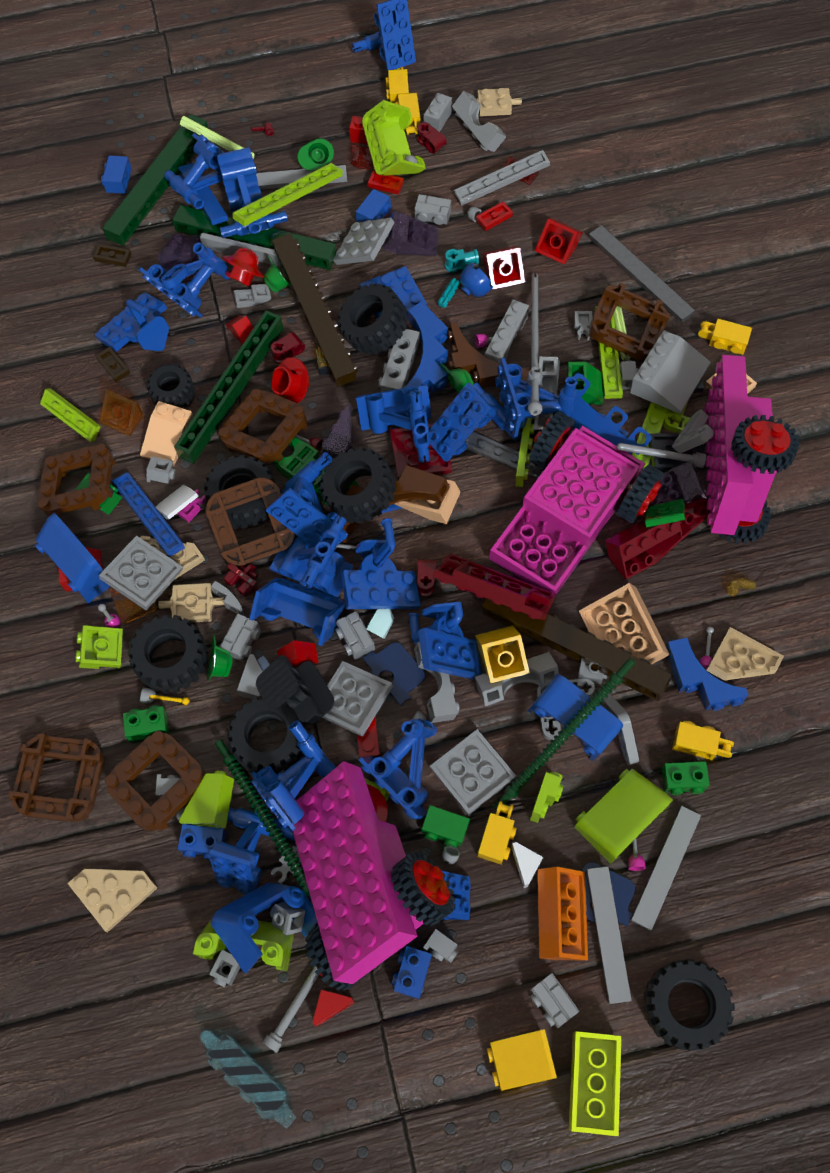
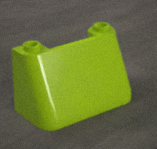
M385 100L369 110L362 120L375 171L383 176L420 173L426 169L423 158L415 156L418 164L405 160L408 155H411L404 131L410 126L412 121L410 109Z
M634 769L623 771L618 777L620 781L587 813L583 811L575 819L578 823L574 828L610 864L673 801L667 793Z
M210 920L198 936L193 954L202 959L214 960V956L221 950L226 951L227 947L213 929ZM258 921V930L251 938L255 944L262 945V960L270 966H276L277 970L288 971L293 934L284 935V931L271 925V922Z

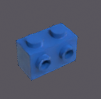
M108 157V161L105 163L104 175L101 177V183L104 185L107 193L126 194L132 170L128 157Z
M373 189L356 211L357 222L384 218L386 214L390 213L392 208L390 196Z
M182 824L178 850L185 857L196 858V855H204V859L210 860L209 850L213 849L216 841L225 843L227 832L222 828Z
M406 946L405 951L401 950L398 964H401L399 973H394L391 986H395L394 992L420 1000L432 954Z

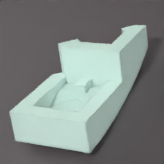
M377 609L367 630L385 638L394 619L391 609Z

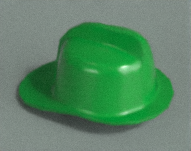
M316 139L299 150L298 162L302 168L308 171L318 170L332 161L334 156L333 146L325 139Z
M267 255L272 264L266 271L264 280L266 285L276 293L290 286V284L284 279L272 258Z
M440 363V367L447 373L448 382L456 390L457 394L460 393L467 383L474 385L470 374L466 370L460 368L448 370Z
M214 634L212 636L207 681H210L211 677H227L232 666L231 654L227 650L216 646Z

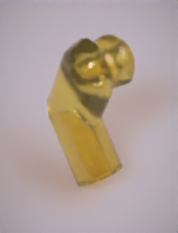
M739 578L727 585L728 594L736 596L739 593L738 589L741 588L754 590L756 582Z

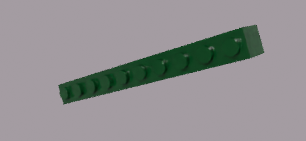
M191 114L189 115V119L208 128L206 120ZM183 126L175 132L172 139L166 144L162 152L158 154L145 174L141 176L135 187L131 189V192L123 199L118 209L114 211L111 218L104 224L103 231L108 240L122 246L126 244L170 186V182L164 177L165 173L171 170L175 175H178V167L184 166L194 154V145L198 141L192 136L195 132Z
M182 205L179 206L172 220L177 232L200 237L202 233L222 237L220 227L232 225L236 222L233 218L228 217L227 221L212 225L203 210ZM270 228L256 234L250 233L243 236L236 234L225 238L274 250L272 240L290 233ZM291 233L293 238L299 242V251L304 253L307 261L305 262L306 265L331 271L334 264L333 259L337 254L336 244Z
M267 310L264 312L175 444L174 448L179 458L195 464L270 351L272 343L277 340L283 331L281 316Z

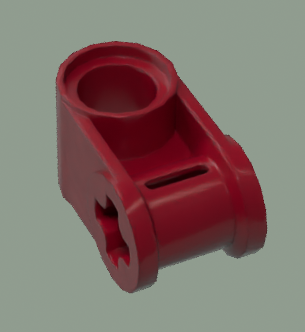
M423 122L418 125L419 135L417 136V141L430 153L434 154L446 145L447 140L445 136L429 123Z
M294 332L288 333L285 337L273 342L271 345L273 361L277 364H280L287 358L300 355L305 350V344Z
M418 559L417 589L418 593L423 597H429L434 593L435 577H433V574L437 568V560Z

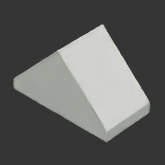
M515 842L512 843L511 848L523 888H526L543 857Z

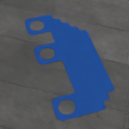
M580 373L575 374L574 378L584 380L585 387L583 390L575 389L577 395L574 409L571 413V418L575 420L574 429L577 428L579 430L584 426L616 446L619 443L646 447L652 437L642 427H637L628 439L618 431L628 419V415L618 406H614L603 418L581 397L590 387V381ZM620 412L623 416L622 421L614 423L611 419L612 413ZM639 432L646 435V441L643 444H638L635 441V435Z

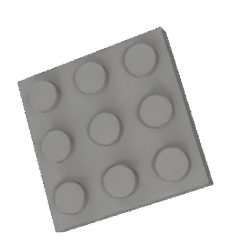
M392 218L355 222L344 238L341 247L337 250L333 261L336 265L374 261L395 222Z
M136 536L100 573L99 579L147 610L181 573L183 566Z
M342 661L327 685L334 696L335 704L322 718L363 737L393 685L389 681Z
M478 729L430 765V769L468 816L516 778L513 771Z

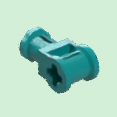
M450 249L445 253L447 260L445 262V269L449 272L464 269L465 265L470 262L479 264L477 249H473L470 252H464L463 249Z

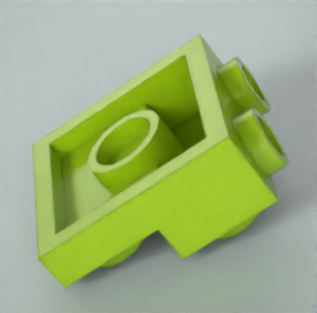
M83 626L81 632L77 633V644H80V650H76L75 662H79V668H120L123 629Z
M546 772L530 818L531 821L538 823L540 817L544 819L548 806H552L554 801H559L564 785L560 784L562 780L561 774Z

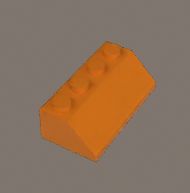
M561 867L538 869L539 958L549 960H588L585 872Z

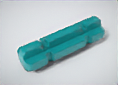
M451 279L450 285L446 287L438 300L439 307L446 308L448 302L455 294V290L460 285L459 280Z

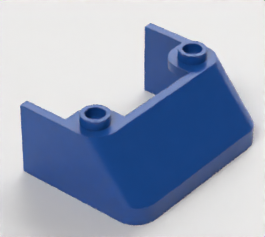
M55 513L50 515L35 539L37 542L35 546L41 554L45 552L46 555H49L70 580L68 585L74 593L79 591L86 602L90 603L111 586L99 579L103 569Z
M275 578L256 591L249 620L253 621L259 616H263V619L273 621L278 617L289 619L313 628V634L319 639L318 645L322 646L332 637L336 628V621L340 619L345 602L342 599L307 588L298 583L283 578Z
M556 674L529 708L528 712L531 713L534 710L541 718H549L551 716L566 727V723H570V718L574 719L573 715L578 714V710H582L581 706H586L585 702L590 701V696L562 675ZM601 705L599 707L596 706V711H591L592 715H587L588 719H584V724L580 723V728H576V732H572L583 741V750L590 756L589 759L591 761L600 756L623 727V723Z
M266 883L217 910L212 916L211 925L244 973H247L263 955L251 938L259 927L258 920L255 917L279 902H286L293 908L305 910L301 931L304 937L317 925L318 922L313 904L300 888L277 883Z

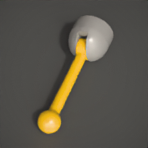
M143 687L140 702L150 704L155 699L182 702L184 705H188L190 702L188 697L182 699L156 695L153 689Z

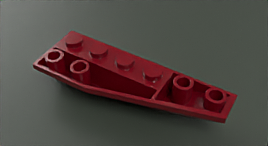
M707 498L686 503L685 520L646 527L645 520L605 540L608 556L624 579L627 580L656 564L701 524L709 514Z

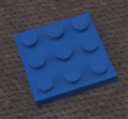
M406 266L360 283V289L362 286H369L370 284H383L390 287L403 302L407 309V315L408 310L421 301L427 306L423 295ZM382 311L374 314L377 320L380 317Z

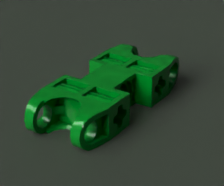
M293 438L288 444L294 450L291 456L284 457L279 462L277 460L273 461L275 467L289 480L310 461H316L319 458V452L297 438ZM321 474L312 484L318 500L328 506L323 500L322 492L320 491V484L322 483L320 481ZM353 480L346 490H349L352 484L359 486L357 481Z

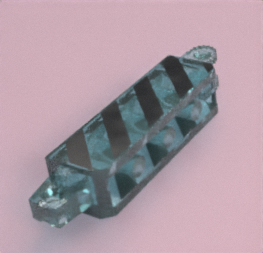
M210 1030L201 1032L202 1034H200L199 1038L209 1050L206 1053L210 1058L208 1063L215 1070L220 1068L226 1074L223 1077L225 1081L232 1087L236 1085L241 1090L239 1095L247 1103L252 1101L258 1107L255 1111L262 1119H274L287 1129L297 1118L287 1104L289 1094L232 1036L219 1037Z

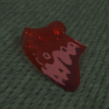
M353 144L350 148L353 155L351 164L356 168L375 170L369 146L361 148L357 144Z

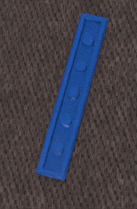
M194 163L178 167L183 179ZM209 186L197 190L198 196L204 201L202 209L211 224L215 225L227 221V214Z
M128 472L112 480L115 488L119 490L118 492L168 557L185 549L183 542Z

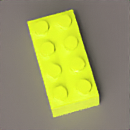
M573 1032L569 1110L570 1131L619 1136L621 1036Z

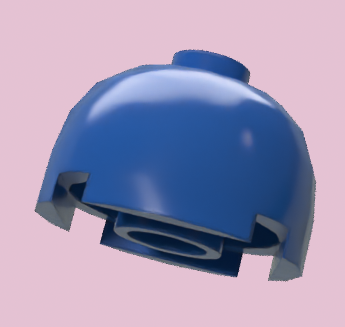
M470 262L460 276V282L463 286L461 290L467 296L470 294L474 297L485 296L494 286L489 285L491 280L480 268L475 270L473 268L475 264Z

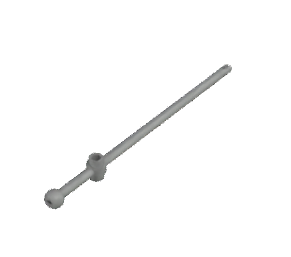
M533 273L531 370L528 373L527 380L528 385L531 387V403L528 405V412L533 416H537L543 410L542 404L539 402V384L542 381L543 373L539 367L538 274L536 273V277H534Z

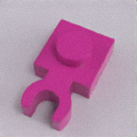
M196 489L195 492H196V493L198 494V496H199V495H200V492H199L198 489ZM205 495L194 499L180 510L177 515L189 523L201 511L199 505L206 502Z

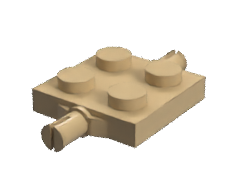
M509 88L478 90L477 101L481 104L480 116L511 115L512 105L522 104L521 98L512 99Z
M211 583L173 585L171 599L169 601H159L158 605L159 609L171 608L172 618L174 615L181 616L182 620L186 618L191 623L212 621L214 605H224L225 597L213 598Z

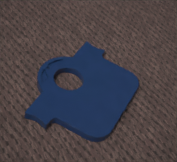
M392 643L378 654L371 651L367 656L362 657L372 670L371 674L377 677L385 671L393 674V687L389 694L394 697L400 706L405 701L410 700L408 693L419 686L425 679L424 671L418 668L416 661L400 643Z
M591 862L587 863L582 871L585 872L587 919L595 923L594 912L590 907L591 894L587 869L600 868L602 866ZM609 870L618 923L628 927L629 919L633 915V913L628 911V907L635 892V885L631 880Z

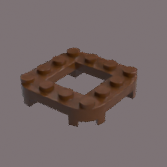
M619 283L618 286H607L589 325L590 338L635 359L645 361L661 336L670 313H667L666 309L662 306L664 302L658 299L654 303L625 290L626 284ZM617 306L648 320L640 340L609 327Z
M254 389L227 419L218 433L229 452L235 450L248 457H255L257 461L261 460L264 463H270L275 460L279 462L284 458L282 452L300 430H306L307 418L301 405L268 391ZM266 411L284 419L266 442L242 433L258 412L263 414Z
M104 444L47 457L41 475L38 506L46 515L50 516L55 513L59 518L61 513L90 506L94 511L100 509V504L108 497L112 498L113 491L110 489L112 465H116V459ZM92 465L88 488L59 494L61 479L66 477L67 471Z
M257 478L217 492L209 499L206 506V515L221 554L229 563L245 565L284 551L291 545L295 533L268 513L275 533L239 546L226 512L227 509L261 497L267 509L269 505L281 496L279 487L273 481L266 478Z
M156 731L139 744L105 778V784L110 796L143 830H164L169 826L167 822L191 800L206 772L172 736ZM161 755L177 771L181 778L150 806L129 783Z
M37 734L36 737L21 747L20 751L23 754L13 791H9V799L12 806L20 814L31 818L64 822L86 820L93 810L104 766L103 751L89 739L78 740ZM45 758L81 762L73 799L35 796Z

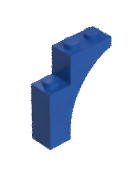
M688 638L667 643L666 648L670 654L668 660L679 692L686 691V693H690L699 689L705 710L712 709L717 711L730 704L732 707L739 706L749 696L746 688L724 683L706 671L695 657Z

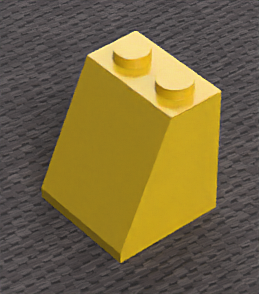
M514 626L475 635L479 653L490 683L530 673L521 635Z
M545 1029L490 1042V1048H487L489 1062H494L496 1069L495 1072H492L495 1087L499 1086L501 1091L557 1078Z

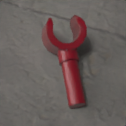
M269 122L262 127H252V131H265L267 136L274 134L272 124Z

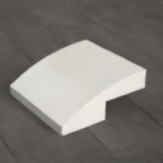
M182 485L156 505L155 508L166 519H170L196 499L198 494L191 488Z

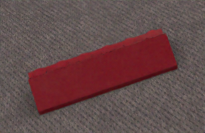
M452 553L444 557L442 565L436 568L433 577L439 579L442 583L455 585L459 590H468L477 597H485L495 604L508 606L512 611L526 613L532 619L545 620L556 597L555 593Z

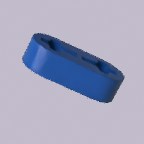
M175 265L161 277V282L165 289L177 286L188 276L189 273L186 265Z

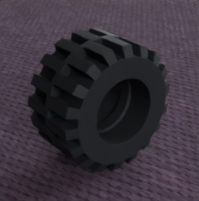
M169 363L167 366L163 364L161 368H155V372L149 374L150 377L147 378L148 384L146 385L155 406L160 401L184 409L185 406L188 407L190 405V401L193 402L195 388L186 368L180 367L178 364L173 366L172 363ZM171 385H178L174 390L164 391Z

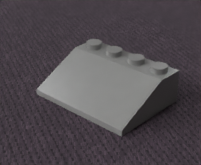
M664 330L633 378L630 393L681 414L711 362L683 338Z

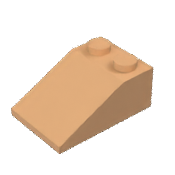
M158 401L150 417L140 456L151 459L153 456L171 460L174 467L178 459L174 446L193 419L192 412Z
M447 480L450 488L442 503L414 499L395 503V505L429 520L447 524L460 495V490L455 481Z

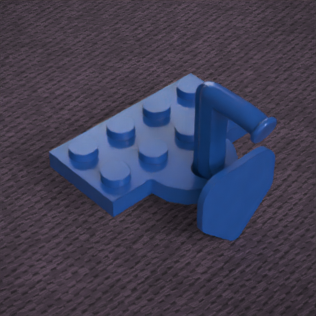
M144 292L135 301L132 299L126 300L127 306L125 309L113 317L108 324L100 328L95 334L98 341L111 347L116 352L129 341L139 342L144 350L163 351L166 345L169 326L165 319L159 315L167 307L162 301Z
M385 518L381 521V525L384 527L386 540H365L360 542L355 548L356 553L364 558L359 566V570H343L341 572L346 609H418L421 606L415 572L397 571L395 564L388 558L394 551L396 543L392 519Z
M461 602L435 604L422 610L424 617L436 620L433 622V625L420 630L418 623L420 614H408L410 616L412 640L414 644L420 643L424 669L474 680L476 676L482 675L477 641L464 638L459 626L463 618Z

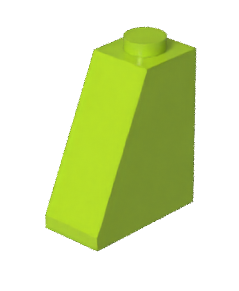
M215 771L214 774L206 773L181 815L179 823L226 828L234 779L227 776V772Z

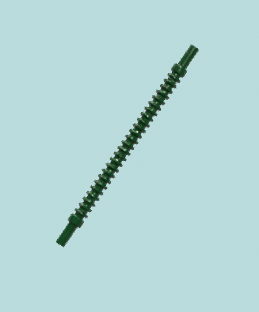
M629 657L617 672L611 673L610 679L605 680L606 684H602V688L597 689L598 693H593L594 697H590V701L585 702L586 706H581L582 710H578V714L573 715L574 719L570 718V723L567 722L566 727H562V731H558V736L555 735L554 740H550L551 744H546L547 748H543V752L538 753L539 757L535 756V761L532 760L531 765H527L528 769H523L524 773H520V777H516V781H512V785L505 789L504 795L494 804L493 807L496 810L500 801L506 805L511 798H515L519 794L518 791H522V787H525L526 783L530 782L529 778L533 779V774L536 775L537 770H541V766H545V762H548L549 758L553 757L552 753L556 754V749H560V745L565 744L564 740L568 741V736L572 737V732H576V728H580V723L584 724V719H588L587 715H592V710L596 711V706H600L599 702H604L603 698H608V693L611 694L612 689H616L615 685L622 683L623 677L636 664L633 658Z
M221 739L216 741L215 745L224 758V764L228 767L229 771H232L231 775L234 776V780H237V785H240L239 788L243 790L242 793L246 794L245 798L249 799L248 803L251 804V808H255L254 812L258 813L257 817L260 818L263 827H267L266 832H270L269 837H273L272 841L276 842L275 846L279 847L278 851H282L281 856H285L284 861H288L287 866H291L290 871H294L293 876H297L296 880L300 881L299 885L303 887V892L311 898L303 867H301L302 863L298 862L299 858L295 857L296 853L292 852L293 848L289 847L290 844L286 842L287 839L283 837L284 834L280 833L281 829L276 828L277 823H274L275 820L271 818L272 815L268 813L269 810L265 809L266 805L262 804L263 800L259 799L260 796L256 794L257 791L253 790L254 786L250 785L251 781L248 780V776H245L242 767H239L240 764L234 755L229 752Z

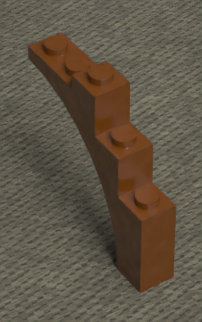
M450 323L448 338L449 341L453 342V345H451L452 353L449 369L460 368L466 370L470 375L473 374L474 381L478 382L482 388L496 385L495 377H498L497 365H500V363L488 359L475 350L461 333L458 323ZM521 367V380L528 382L527 377L531 368Z
M406 465L404 471L399 476V480L395 481L396 491L393 492L395 496L393 501L389 502V505L414 499L442 503L450 486L444 477ZM352 484L345 495L359 494L365 488ZM355 521L354 523L346 522L343 530L348 533V536L341 543L345 544L352 532L361 523H356Z

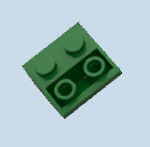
M568 362L566 378L574 377L575 374L580 373L590 381V387L581 398L588 404L603 405L602 372L587 362ZM579 378L577 379L575 389L583 390L585 382Z

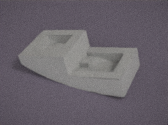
M266 284L251 285V289L234 290L233 292L236 308L250 307L271 300L270 290Z
M214 581L211 586L212 591L219 597H225L223 603L226 609L244 616V611L236 597L226 587Z

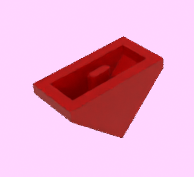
M242 315L225 324L242 345L254 329L247 316Z
M294 640L277 650L278 656H286L293 667H298L306 661L313 664L319 663L315 643Z
M321 990L313 1018L314 1026L318 1027L355 1003L351 997Z

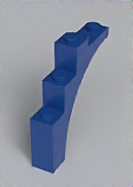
M421 301L408 310V320L416 331L420 332L423 355L415 376L404 388L427 384L428 389L434 394L438 390L444 389L447 385V373L440 367V363L445 365L448 361V351L442 345L448 338V327Z

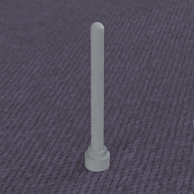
M624 443L617 445V449L620 451L691 462L694 467L703 468L706 461L705 453L697 452L696 454L689 455Z
M316 966L312 969L274 1033L271 1032L262 1042L276 1053L282 1046L280 1044L283 1040L281 1039L282 1035L319 976L315 973L317 970Z

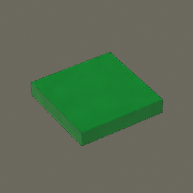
M684 499L648 506L645 514L646 527L685 520Z

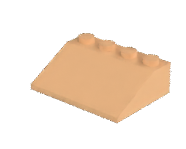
M630 583L579 610L589 632L602 641L607 640L611 642L614 647L620 650L625 649L637 658H644L651 665L670 655L637 588Z

